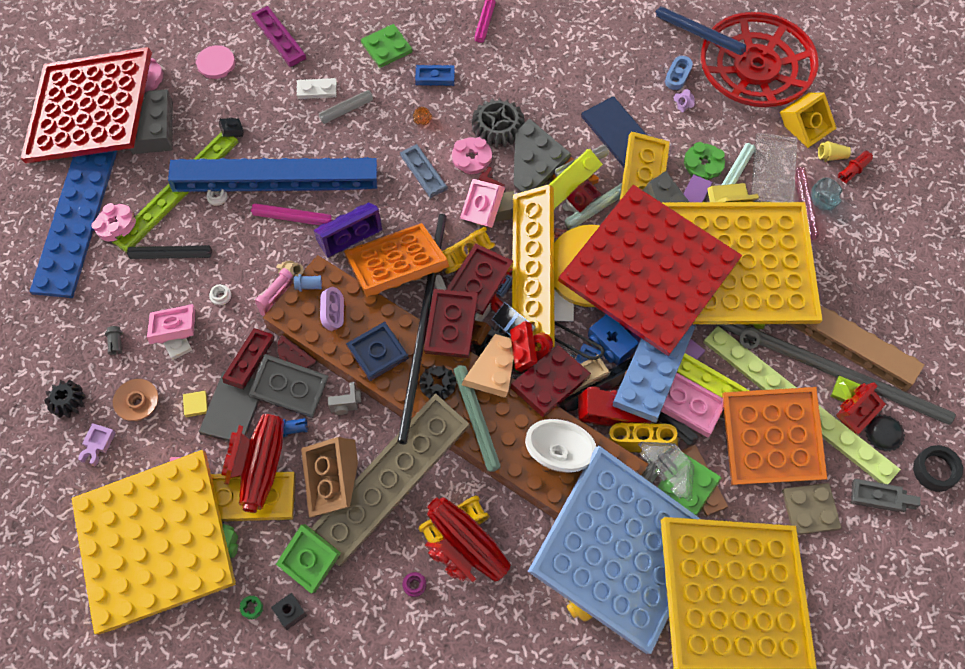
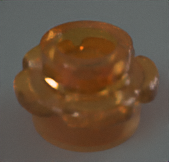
M419 107L413 113V121L417 125H427L432 119V114L426 107Z

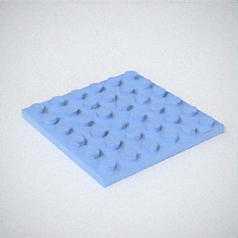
M599 446L593 451L589 465L581 473L528 572L641 651L651 654L669 617L661 519L664 517L700 518Z

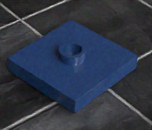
M385 321L346 343L347 348L369 381L409 359L408 354Z

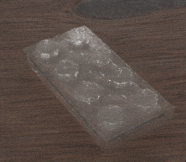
M764 133L756 134L751 195L758 194L759 199L753 202H794L797 138Z

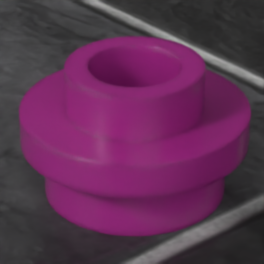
M412 572L405 576L402 587L408 596L418 597L425 592L427 583L422 574ZM412 581L419 582L417 589L410 587Z

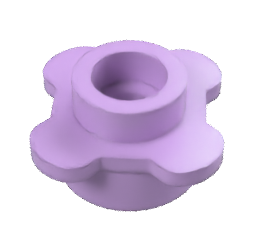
M685 89L681 94L674 95V101L677 102L678 109L681 112H684L687 108L694 107L695 99L689 89Z

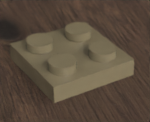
M829 483L784 488L782 490L790 525L796 526L797 535L841 529Z

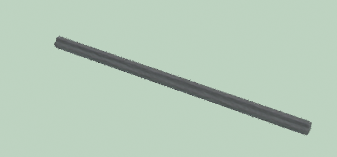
M712 324L738 336H741L744 329L750 327L745 324ZM759 330L761 334L759 345L837 378L841 376L858 384L865 383L866 385L875 382L878 385L874 390L877 395L948 425L952 424L956 414L950 410ZM748 333L745 339L753 342L756 336H751Z

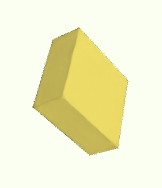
M206 391L183 394L185 417L206 414L208 410Z

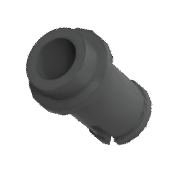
M110 326L105 332L109 355H115L116 351H118V354L122 353L121 336L123 331L118 326Z

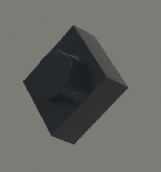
M239 118L219 119V127L223 137H243L244 130Z

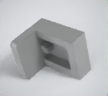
M354 382L350 383V395L328 397L329 409L331 413L336 415H345L348 411L358 410L357 403H361V391L356 389Z

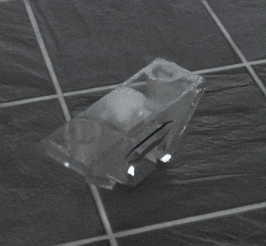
M641 441L638 444L643 450L640 452L641 456L648 463L654 462L658 467L655 472L663 481L668 479L674 485L670 489L679 499L684 497L689 502L692 499L694 464L675 443Z

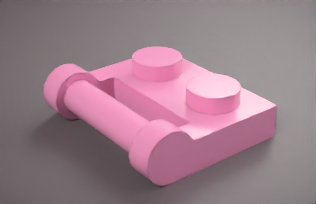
M283 268L279 272V277L265 293L255 299L262 316L270 310L293 283V275L287 269Z

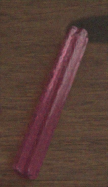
M797 167L793 174L799 202H805L810 239L815 240L819 236L806 170L804 167Z

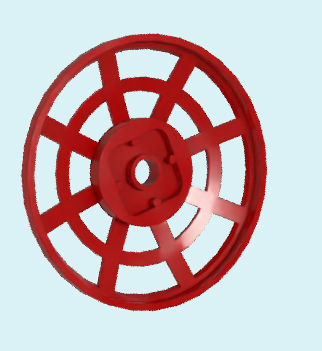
M744 12L729 16L715 24L712 29L721 32L727 27L740 23L742 34L732 38L738 41L744 40L747 49L743 55H738L713 43L720 49L717 56V66H707L706 53L711 42L704 39L701 49V64L707 79L721 94L738 103L753 107L785 105L804 95L816 78L819 61L817 50L812 40L800 27L780 16L763 12ZM748 22L767 23L777 26L778 29L773 36L761 32H750ZM787 31L796 37L806 51L794 54L793 50L784 41L780 40L784 32ZM752 39H762L769 41L767 46L753 44ZM776 45L779 46L788 55V57L780 58L778 53L774 50ZM725 53L734 59L733 66H723V56ZM809 58L811 71L808 81L796 79L798 61ZM757 62L762 66H755L753 63ZM791 64L792 72L790 77L779 73L781 66ZM711 73L720 74L723 80L734 90L730 92L714 79ZM736 73L741 79L740 83L736 85L726 74ZM774 80L785 83L780 88L772 91L768 85ZM748 84L760 85L762 92H753L745 88ZM791 85L802 88L797 94L785 99L777 100L774 96L784 92ZM743 93L753 97H766L768 101L751 100L739 95Z

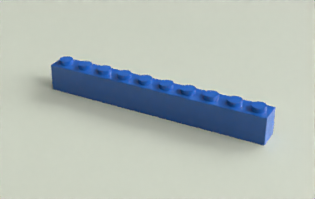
M377 158L170 160L168 182L172 192L377 189Z

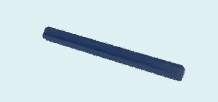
M662 6L656 9V16L738 55H743L747 50L746 44Z

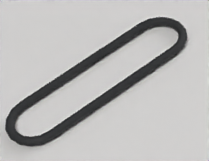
M555 322V325L599 348L601 353L598 356L592 357L555 338L556 342L589 360H596L604 355V348L601 345Z

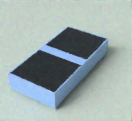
M505 302L492 318L509 335L510 330L524 321L529 322Z

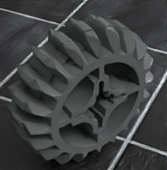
M501 98L498 101L491 99L490 102L484 100L483 105H478L477 110H474L472 130L476 138L485 139L489 146L495 143V147L498 148L499 144L502 143L505 148L507 142L513 145L515 133H518V129L525 123L524 115L520 107H516L515 102L509 103L508 99L502 101Z

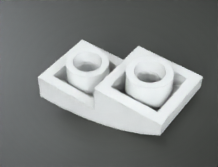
M554 289L555 322H573L574 304L562 298Z

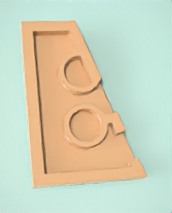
M495 334L463 380L462 385L506 398L514 359L511 338Z

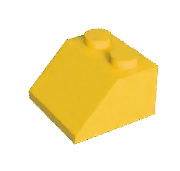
M807 93L780 111L784 126L807 148L837 128L825 93Z

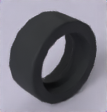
M929 446L914 460L913 471L915 478L928 490L935 492L947 491L956 485L963 476L964 467L960 457L956 452L945 446ZM937 456L945 460L951 469L949 479L941 481L932 477L926 470L925 461L927 458Z

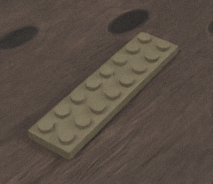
M436 393L411 419L407 444L401 445L397 442L398 433L355 480L350 507L324 514L311 527L313 531L341 552L335 562L338 566H343L471 426Z

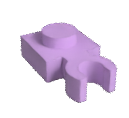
M92 423L82 443L87 449L80 453L78 459L85 463L87 457L92 456L89 463L95 467L99 462V452H107L116 432Z

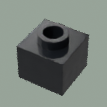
M292 592L271 607L286 630L307 616ZM288 606H291V612L285 614L284 609Z

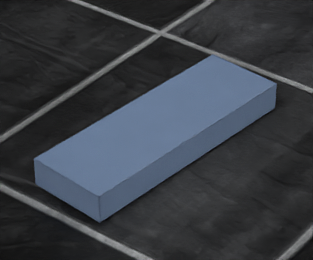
M417 144L400 152L401 158L429 198L448 190L447 185Z

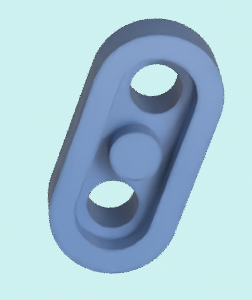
M678 56L674 59L665 79V84L668 88L679 90L684 86L693 66V62L689 57Z

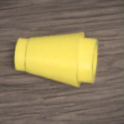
M830 141L821 143L818 148L819 159H824V161L849 159L851 155L850 147Z

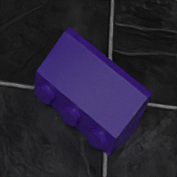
M371 203L360 205L353 211L340 215L335 220L322 224L313 230L316 241L326 257L329 258L382 231L378 207Z

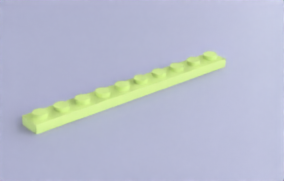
M719 326L704 340L703 343L762 390L797 388L750 350L743 347L741 343ZM819 406L822 438L877 482L889 484L901 469Z

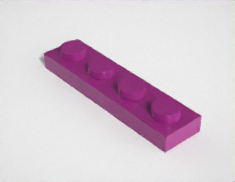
M268 6L251 14L255 23L289 67L306 59L303 50Z

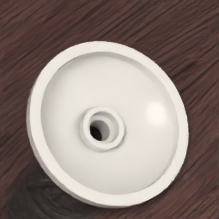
M547 419L533 424L529 428L525 440L528 452L538 463L558 472H576L587 468L592 453L596 448L595 441L587 431L576 424L558 419Z

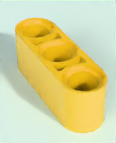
M617 423L610 428L609 432L610 439L629 452L672 453L678 447L677 430L669 424ZM618 436H625L623 439H616ZM642 436H647V437H649V438L646 439V440H640V439H639V438L642 437ZM664 437H671V438H672L671 440H668V441L663 440Z

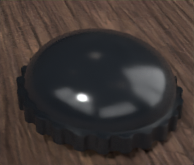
M881 414L879 416L876 415L866 426L865 430L870 444L884 452L894 451L896 448H899L903 444L902 441H904L905 434L903 426L899 421L891 416Z

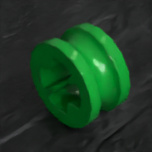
M247 596L240 603V612L247 619H256L263 611V604L256 596ZM251 601L253 604L257 602L258 605L254 608L255 612L252 614L249 611L245 612V609L248 608V603Z

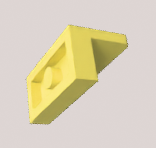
M745 183L717 185L707 188L710 202H746L759 199L758 194L748 195Z

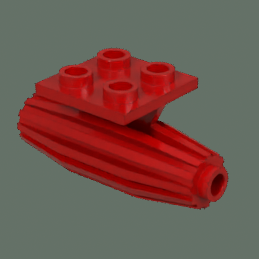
M263 414L260 417L251 439L242 434L243 426L241 425L238 426L237 433L232 432L221 475L226 476L224 484L229 485L231 478L241 476L239 505L243 506L242 510L245 512L256 513L257 510L263 509L274 483L282 450L284 421L279 416L273 414Z
M436 497L429 503L427 515L444 539L435 543L427 542L425 546L430 550L428 555L437 563L441 561L446 566L445 572L453 579L458 578L462 582L464 580L474 582L476 578L470 573L472 567L494 582L499 581L508 573L511 566L508 559L496 542L465 511L445 497L440 499Z

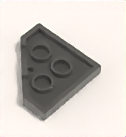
M530 118L518 129L519 132L515 133L513 184L520 192L542 187L554 175L555 169L564 165L572 157L567 149Z

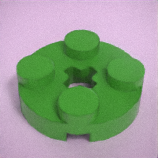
M697 142L686 152L684 165L691 176L694 174L709 180L718 177L722 173L725 166V154L723 150L713 145ZM707 159V162H709V163H706L705 165H702V164H701V163H702L701 160Z

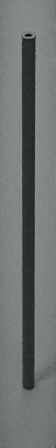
M443 213L438 216L434 238L440 250L447 218ZM437 273L428 274L397 441L401 445L407 444Z

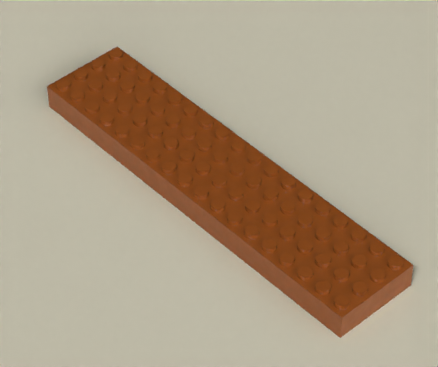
M317 255L305 268L302 276L321 275L322 289H302V292H299V290L294 289L293 282L263 316L267 329L279 337L283 335L318 361V363L347 382H354L356 388L402 418L420 319L380 294L366 297L357 279ZM330 287L339 289L344 298V322L341 327L334 331L327 330L320 320L321 293ZM385 321L408 354L409 359L369 381L347 348L346 343ZM423 349L412 418L430 400L420 389V376H422L425 369H429L433 365H444L453 372L456 367L462 365L466 366L469 373L479 356L471 351L469 358L425 354ZM432 377L433 380H434V384H433V385L439 384L440 386L443 387V385H442V379H443V378L436 379V378ZM511 377L506 398L474 389L501 465L500 469L489 472L487 471L457 380L454 392L449 397L442 399L471 425L451 446L450 450L555 520L583 470L558 472L538 463L528 452L525 443L527 432L533 424L547 419L571 422L587 431L595 441L596 447L601 446L639 475L643 476L648 467V463L558 406L543 418L510 388L511 383L515 381Z

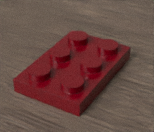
M475 243L446 290L478 293L476 313L483 316L513 267V260Z
M443 289L433 290L424 345L425 354L469 358L478 293Z
M557 345L512 382L510 388L544 418L590 378L591 373Z

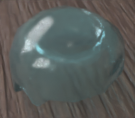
M823 177L811 189L810 197L812 203L821 210L831 211L842 201L840 199L842 188L835 180Z

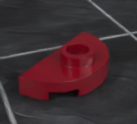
M280 336L277 345L281 360L305 368H310L318 362L286 337Z

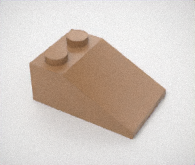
M335 437L301 448L309 518L349 508L358 466L355 440Z

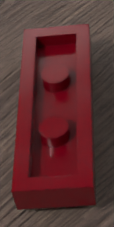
M253 328L223 375V383L244 390L273 343L274 335Z

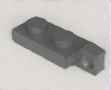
M860 479L852 481L851 504L895 512H905L906 508L917 510L920 507L921 497L907 495V491L903 490V487Z

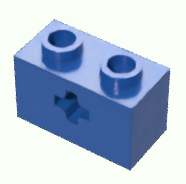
M607 314L589 328L588 339L604 348V357L609 363L614 362L616 365L623 363L636 352L639 342L619 322Z

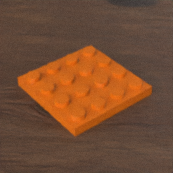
M422 223L344 251L345 257L366 297L378 295L384 290L399 287L403 283L412 280H419L425 275L438 273L444 268L449 267L447 258Z
M816 387L722 393L731 485L827 480Z

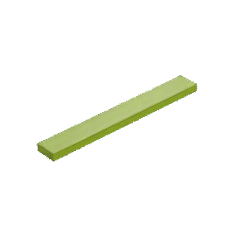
M220 132L194 159L224 158L239 141L235 137H223ZM168 184L135 216L136 223L133 229L124 237L122 235L115 237L117 240L112 241V243L127 253L128 247H135L189 192H172L170 184Z

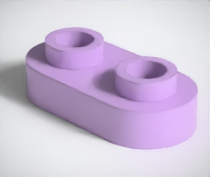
M330 287L321 293L320 320L322 325L330 331L341 327L344 322V298L341 291L335 287Z

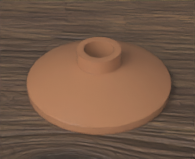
M145 379L129 380L116 390L113 397V408L117 415L124 420L139 421L145 419L157 407L159 400L158 391L151 382ZM136 400H142L140 404L134 405Z

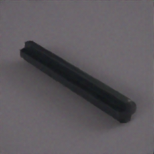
M210 245L128 247L127 255L130 259L209 258L212 255V248Z

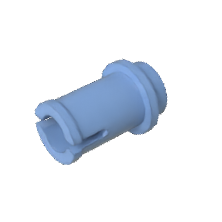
M301 274L294 276V289L299 290V292H302V289H322L321 275L302 276Z

